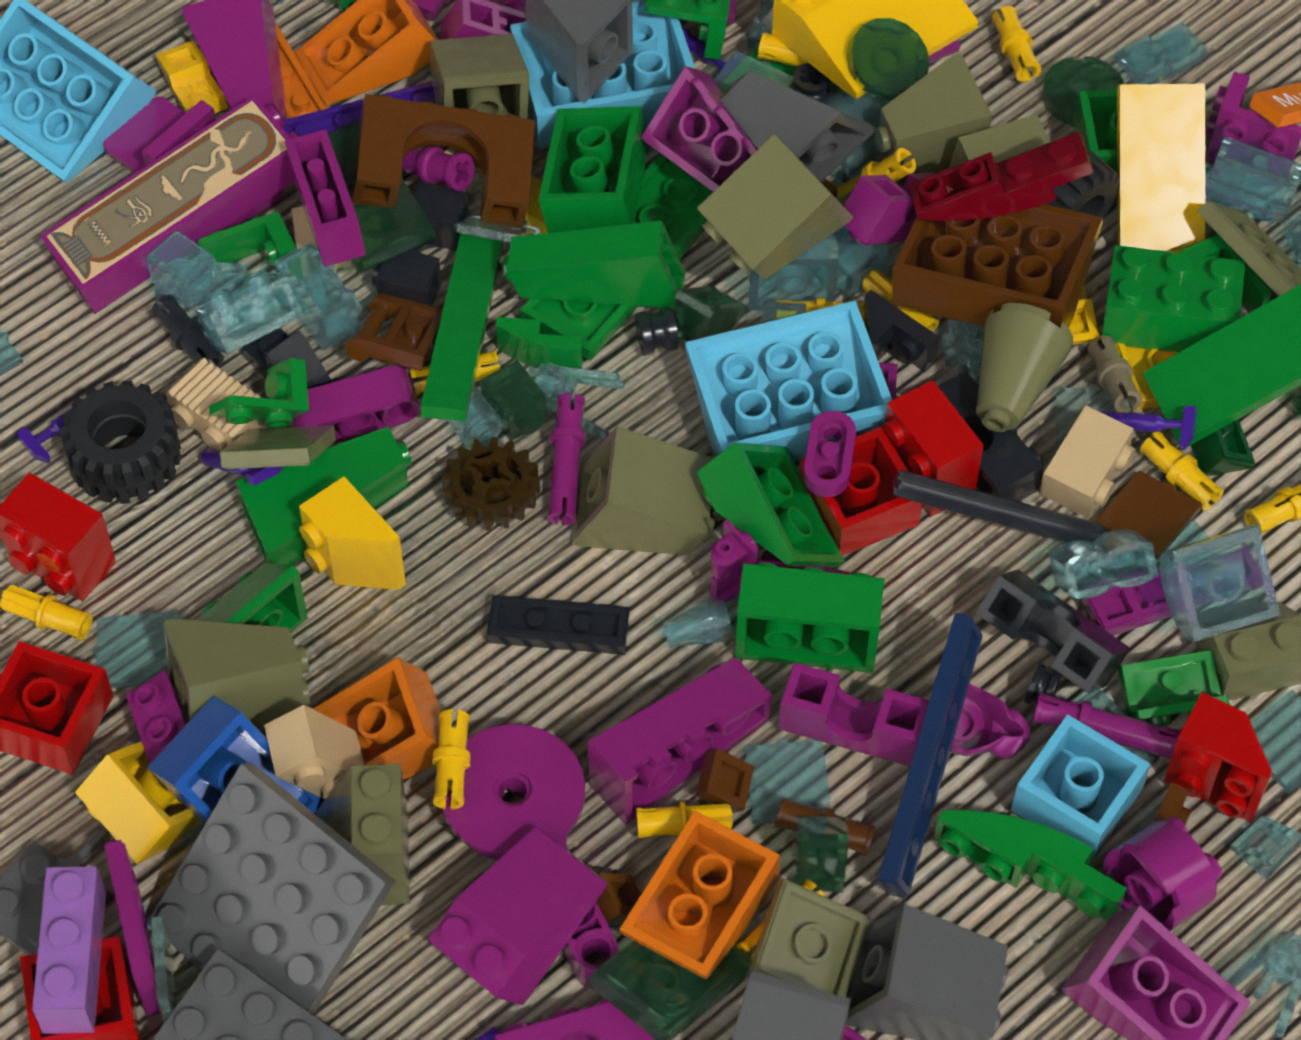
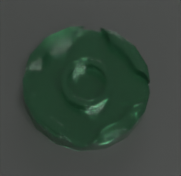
M875 18L863 24L849 41L846 54L849 72L854 80L858 78L859 82L864 85L862 89L865 92L884 101H892L926 76L930 65L927 47L919 34L906 23L892 18Z
M1085 56L1084 60H1073L1074 57H1069L1052 65L1045 75L1042 99L1047 111L1058 121L1074 127L1073 122L1079 91L1115 90L1117 85H1123L1124 81L1121 74L1110 63L1096 57Z

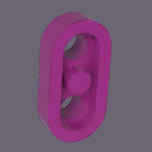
M823 412L814 418L810 427L804 466V483L812 493L821 497H833L841 494L847 488L850 480L856 426L853 420L842 412ZM833 437L838 439L839 441L833 442L827 441L826 439ZM829 475L833 479H822L820 476Z

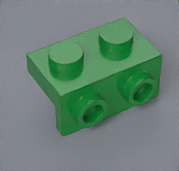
M1213 650L1117 666L1127 717L1142 719V721L1159 726L1172 724L1170 714L1188 711L1189 717L1202 692L1230 704L1228 695L1221 696Z

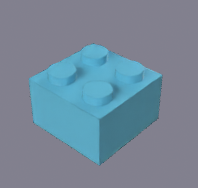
M1067 714L1017 784L1011 811L1026 820L1045 825L1094 848L1091 860L1094 861L1143 790L1151 764Z

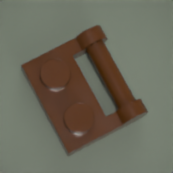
M385 293L376 294L368 305L369 314L361 328L350 336L345 346L346 352L349 357L356 361H365L372 357L394 363L396 366L421 371L435 345L443 309ZM390 318L395 319L385 338L376 336L385 321H388Z

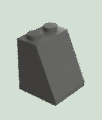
M526 0L525 15L527 17L528 37L577 100L585 104L633 52L632 0Z
M752 71L737 78L731 84L730 91L720 100L757 149L775 134L821 183L875 132L871 124Z
M903 904L868 926L846 998L851 999L846 1025L914 1040H989L995 1035L1001 1020L998 1005L1001 989L1004 987L1008 977V966L1005 965L1008 945Z
M751 971L732 1040H843L851 999Z

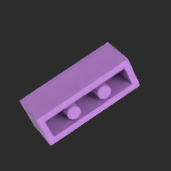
M46 867L33 999V1012L43 1034L94 1033L106 900V890L97 867Z

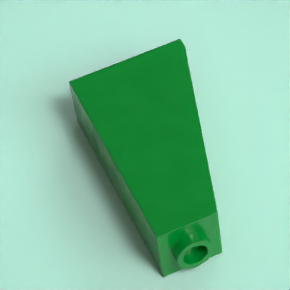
M662 220L511 237L509 255H505L503 260L505 277L507 281H512L520 298L682 308L685 271Z
M388 426L329 447L309 465L284 466L279 474L255 486L248 484L247 477L237 480L236 484L242 509L265 562L292 565L304 557L303 552L307 547L299 531V527L302 526L299 509L301 504L345 476L373 508H376L408 486L406 467L411 466L412 461L403 440L396 442Z

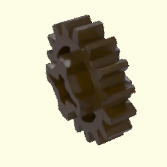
M497 437L491 438L489 446H483L478 439L473 440V450L468 451L460 446L457 448L458 460L448 459L446 461L447 473L442 474L444 502L446 505H452L455 518L467 515V526L472 528L480 520L484 521L485 530L490 531L493 522L500 521V524L506 529L509 528L510 517L514 516L516 519L523 521L525 519V507L535 508L536 494L540 493L538 465L536 462H530L527 449L515 453L514 441L510 440L504 447L498 446ZM461 485L465 486L466 493L463 491Z

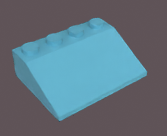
M13 0L0 19V135L60 179L69 183L105 151L104 140L149 104L157 90L27 0Z
M646 0L633 2V52L585 104L577 100L528 37L527 22L510 25V31L513 33L529 73L528 113L529 118L535 120L534 135L538 149L550 147L558 109L641 106L645 127L647 128L684 67L695 68L679 19L646 13L644 11Z
M856 301L685 342V349L714 457H717L732 444L738 442L785 446L788 448L794 462L800 461L801 458L806 457L812 421L816 416L827 411H838L849 416L856 426V436L879 427L883 429L887 403L892 401ZM833 437L826 439L827 441L833 442L839 441L838 439Z

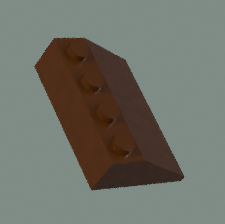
M1047 204L1012 214L965 221L919 220L917 216L892 267L893 305L985 327L987 317L992 309H994V312H998L1001 310L1002 304L1022 303L1051 313L1049 321L1059 328L1062 322L1070 327L1098 240L1103 217Z

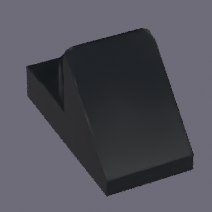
M870 290L865 295L864 325L877 360L879 361L891 349L903 362L913 364L923 372H926L936 362L939 336Z
M275 323L242 347L243 358L265 379L267 378L266 370L288 358L305 359L307 389L332 383L312 347L300 331L289 336Z

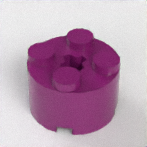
M1169 817L1165 821L1153 822L1111 850L1106 855L1104 861L1105 874L1108 875L1113 872L1115 881L1127 888L1121 905L1122 911L1140 905L1170 932L1214 901L1217 893L1216 881L1222 877V870L1218 861L1211 854L1203 852L1197 842L1189 835L1185 824L1177 817Z

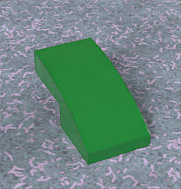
M497 317L496 334L499 351L521 363L538 369L565 375L582 376L584 362L583 337L541 334V320Z

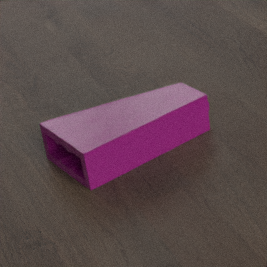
M204 0L182 7L183 15L231 109L255 95L265 108L272 105L282 120H286L287 114L274 10L269 0Z

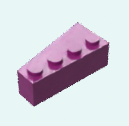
M685 66L641 136V139L714 192L758 149L720 101L725 94L711 76L705 71Z
M736 657L722 665L713 666L701 677L589 740V786L625 825L636 818V807H651L701 770L706 751L718 748L725 752L771 718L772 694Z

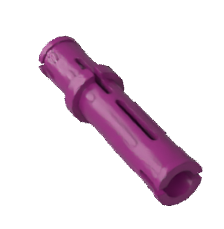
M571 393L558 395L556 401V429L551 431L550 444L554 447L550 505L547 518L549 522L558 525L559 515L562 514V508V525H571L577 520L576 505L580 449L585 446L586 434L582 431L585 398L576 393L571 410Z
M1041 692L1039 693L1032 718L1034 723L1058 728L1068 714L1118 745L1150 752L1167 759L1172 758L1180 732L1178 729L1162 727L1139 719L1094 708L1092 703L1082 700L1081 704L1058 699Z

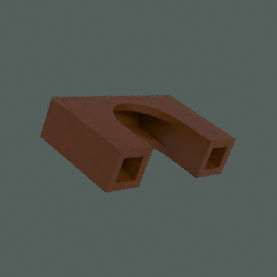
M365 94L359 122L352 203L395 209L401 184L403 159L417 148L428 145H442L469 154L480 172L482 178L480 222L522 228L530 202L535 120L524 119L515 115L479 112L471 108L460 109L440 106L431 102L395 99L387 95Z

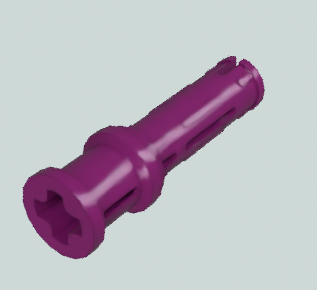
M429 146L423 150L415 149L402 162V172L415 174L424 182L432 184L438 182L445 183L449 188L456 191H463L471 184L475 171L474 161L469 154L457 152L453 155L447 154L440 147Z

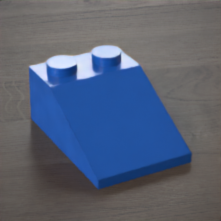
M214 695L147 767L205 824L240 764L252 762L313 813L325 800L276 777L266 737L241 711Z

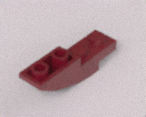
M1080 131L998 163H996L992 152L909 183L919 220L965 221L1012 214L1057 200L1054 191L1055 187L1092 174L1094 171L1085 142Z

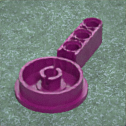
M520 724L492 727L467 739L466 750L470 752L471 759L470 767L465 770L464 805L458 809H450L451 791H447L446 809H442L445 819L455 835L477 853L498 861L536 826L569 851L566 843L567 837L578 822L585 801L584 774L572 750L555 735L536 727ZM507 788H509L511 795L524 798L519 803L514 804L503 801ZM595 902L585 916L586 920L581 922L562 951L580 984L588 989L601 990L613 984L618 976L619 951L617 941ZM594 954L603 955L608 959L601 965H591L585 961L587 957Z

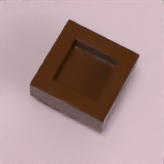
M718 748L706 751L696 796L713 804L727 803L731 806L732 813L745 810L755 766Z
M1171 782L1155 821H1165L1169 817H1177L1186 826L1192 811L1183 807L1189 789Z
M598 873L600 877L608 882V885L596 903L608 925L622 926L641 896L631 874Z

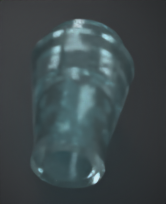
M710 598L675 618L663 622L670 648L685 645L723 643L724 637L734 635L724 599L712 602Z

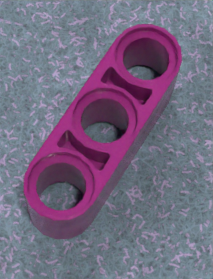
M390 366L307 389L309 412L293 419L291 427L334 425L336 441L333 442L334 444L366 435L388 426L391 428L407 423L419 414L421 407L407 370L401 366Z

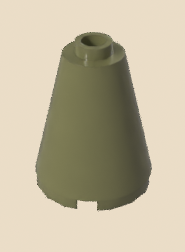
M1022 303L1002 304L1000 311L994 312V309L989 312L985 323L976 414L982 420L983 425L992 431L1005 432L1019 426L1071 351L1073 336L1069 327L1062 322L1059 328L1049 321L1051 313L1044 309Z

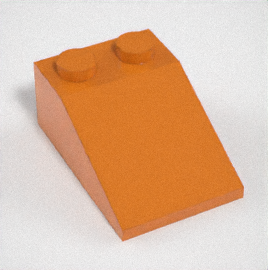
M358 0L297 49L295 54L322 100L327 105L413 76L430 63V40L439 39L413 0Z
M399 657L313 708L356 731L364 765L401 764L403 780L416 776L433 766V751L438 748L439 714L441 710L428 673Z
M694 810L620 927V933L707 980L756 918L778 882L780 855Z

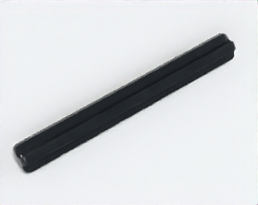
M899 470L893 478L892 494L897 497L1093 550L1097 549L1104 540V526L1100 523L905 470Z

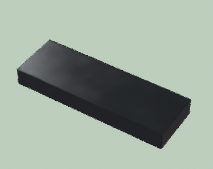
M492 595L487 643L625 655L630 607Z

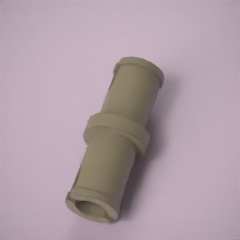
M1102 335L1100 339L1105 349H1100L1096 338L1088 345V353L1097 367V380L1101 387L1108 391L1116 411L1130 413L1124 401L1125 399L1129 400L1133 410H1136L1142 402V396L1132 381V368L1127 360L1121 358L1113 338Z

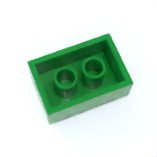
M641 106L565 108L557 110L538 199L547 233L632 224L635 222L649 144L641 139L646 130Z
M1114 245L1102 335L1110 336L1116 344L1123 343L1128 347L1154 348L1168 352H1180L1240 318L1246 262Z
M743 563L737 612L735 657L744 660L791 665L799 663L810 667L874 673L881 621L884 578L872 577L860 572L839 574L825 572L819 568H805L801 570L782 568L772 563H758L756 565Z

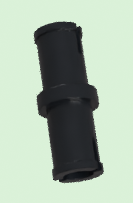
M166 295L159 299L169 310V313L155 302L151 308V313L170 333L171 342L176 349L184 350L195 364L201 358L206 359L207 356L219 367L224 361L223 354L205 336L203 325L197 319H191L173 295Z

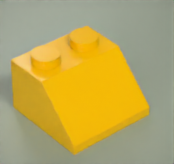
M345 476L299 506L302 526L299 527V531L307 547L303 553L308 564L317 574L324 572L335 585L399 590L406 585L400 537Z
M142 741L107 754L75 791L86 805L88 812L95 819L99 820L116 840H121L122 843L125 842L128 854L136 864L165 852L202 822L147 768L150 763Z

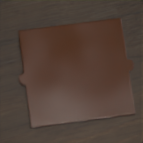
M1138 471L1095 522L1104 526V532L1120 540L1123 547L1131 546L1158 561L1202 509V503L1175 490L1174 484L1169 483L1166 485Z

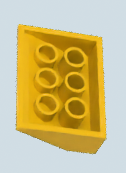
M773 0L772 35L854 99H858L978 27L977 18L963 0Z

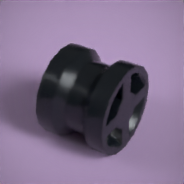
M671 307L661 308L657 314L635 313L636 332L643 356L652 355L656 349L666 348L669 351L678 350V331Z

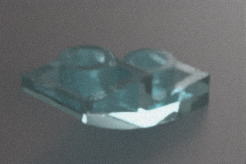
M1181 22L1155 40L1149 35L1145 36L1116 55L1115 62L1135 84H1156L1178 75L1206 59L1207 48Z

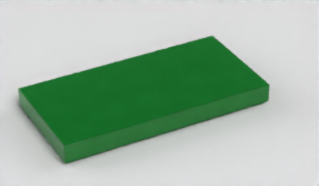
M1301 284L1143 372L1166 419L1183 420L1184 406H1196L1197 416L1194 440L1187 447L1301 385ZM1171 428L1178 444H1180L1181 429Z

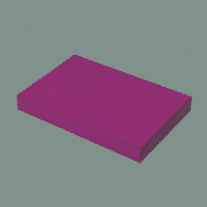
M121 840L106 843L104 847L133 979L147 1017L164 1013L163 992L161 993V983L159 987L160 979L157 970L158 1002L154 952L138 881L125 842L122 843Z

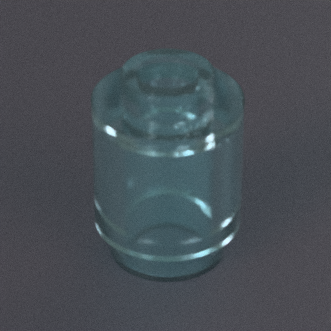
M473 387L466 421L446 420L463 443L470 448H473V440L478 439L483 446H488L492 437H498L502 425L500 416L476 387Z

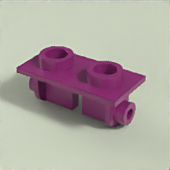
M728 519L724 521L723 538L712 546L710 554L713 577H711L709 593L714 600L720 603H726L740 594L743 563L756 565L758 557V547L754 539L746 531H739Z
M166 670L126 694L150 764L187 725Z

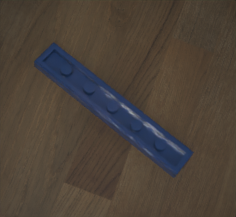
M954 614L878 881L890 896L907 899L911 891L983 638L971 615Z

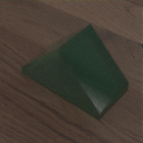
M714 286L678 289L674 302V317L678 336L686 341H692L729 332L745 314L748 306Z
M797 816L795 884L801 885L805 879H808L817 885L812 890L813 892H818L820 889L822 892H843L849 846V833L845 817Z

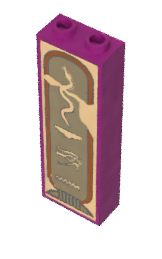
M253 95L41 234L40 237L54 261L94 314H96L197 247L200 238L224 229L295 182L284 141L298 136L294 131L287 134L282 129L285 127V124L272 105L265 108L256 96Z

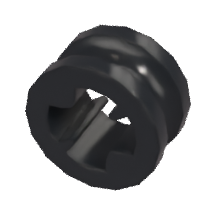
M804 63L796 68L793 90L820 102L827 99L830 92V79L809 63Z
M1040 663L1031 680L1024 702L1027 704L1037 702L1040 692L1054 697L1062 674L1058 671L1049 673L1046 670V666Z

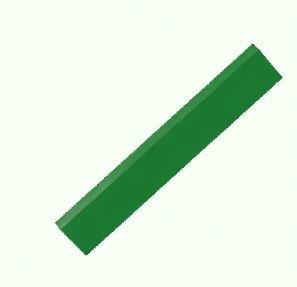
M461 229L422 398L421 417L466 421L504 246V233Z

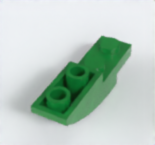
M945 810L937 818L934 840L938 841L940 846L950 855L957 858L964 857L980 866L982 871L994 881L1000 883L1007 882L1017 888L1024 876L1028 874L1033 877L1035 883L1042 889L1051 893H1060L1075 902L1076 906L1086 915L1093 918L1100 917L1107 922L1113 913L1119 912L1127 888L1090 867L1089 863L1094 848L1065 833L1019 817L993 812Z

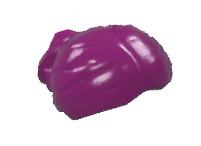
M969 684L950 752L961 756H975L990 751L1001 759L1016 756L1030 741V732L1026 720L1015 709L1007 708L1004 701L997 696Z

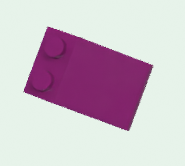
M535 826L455 899L427 940L496 998L523 1006L604 891L608 882L543 830Z
M1140 905L1113 913L1061 988L1098 1022L1127 1040H1227L1251 1003Z

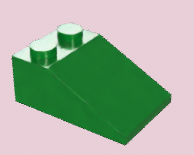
M735 442L697 471V475L703 485V494L715 511L740 530L750 534L757 543L786 565L839 567L845 563L787 447Z

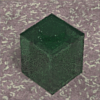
M518 360L480 380L482 406L509 441H513L522 435H530L536 432L548 421L546 395Z

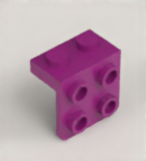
M1234 71L1228 88L1220 85L1214 100L1212 110L1219 113L1212 112L1205 132V137L1211 138L1205 161L1225 169H1232L1258 177L1266 182L1285 184L1301 141V127L1292 124L1278 128L1257 112L1241 108L1250 76Z
M155 97L104 140L105 152L136 173L215 121L214 108L200 100L186 113L164 97Z

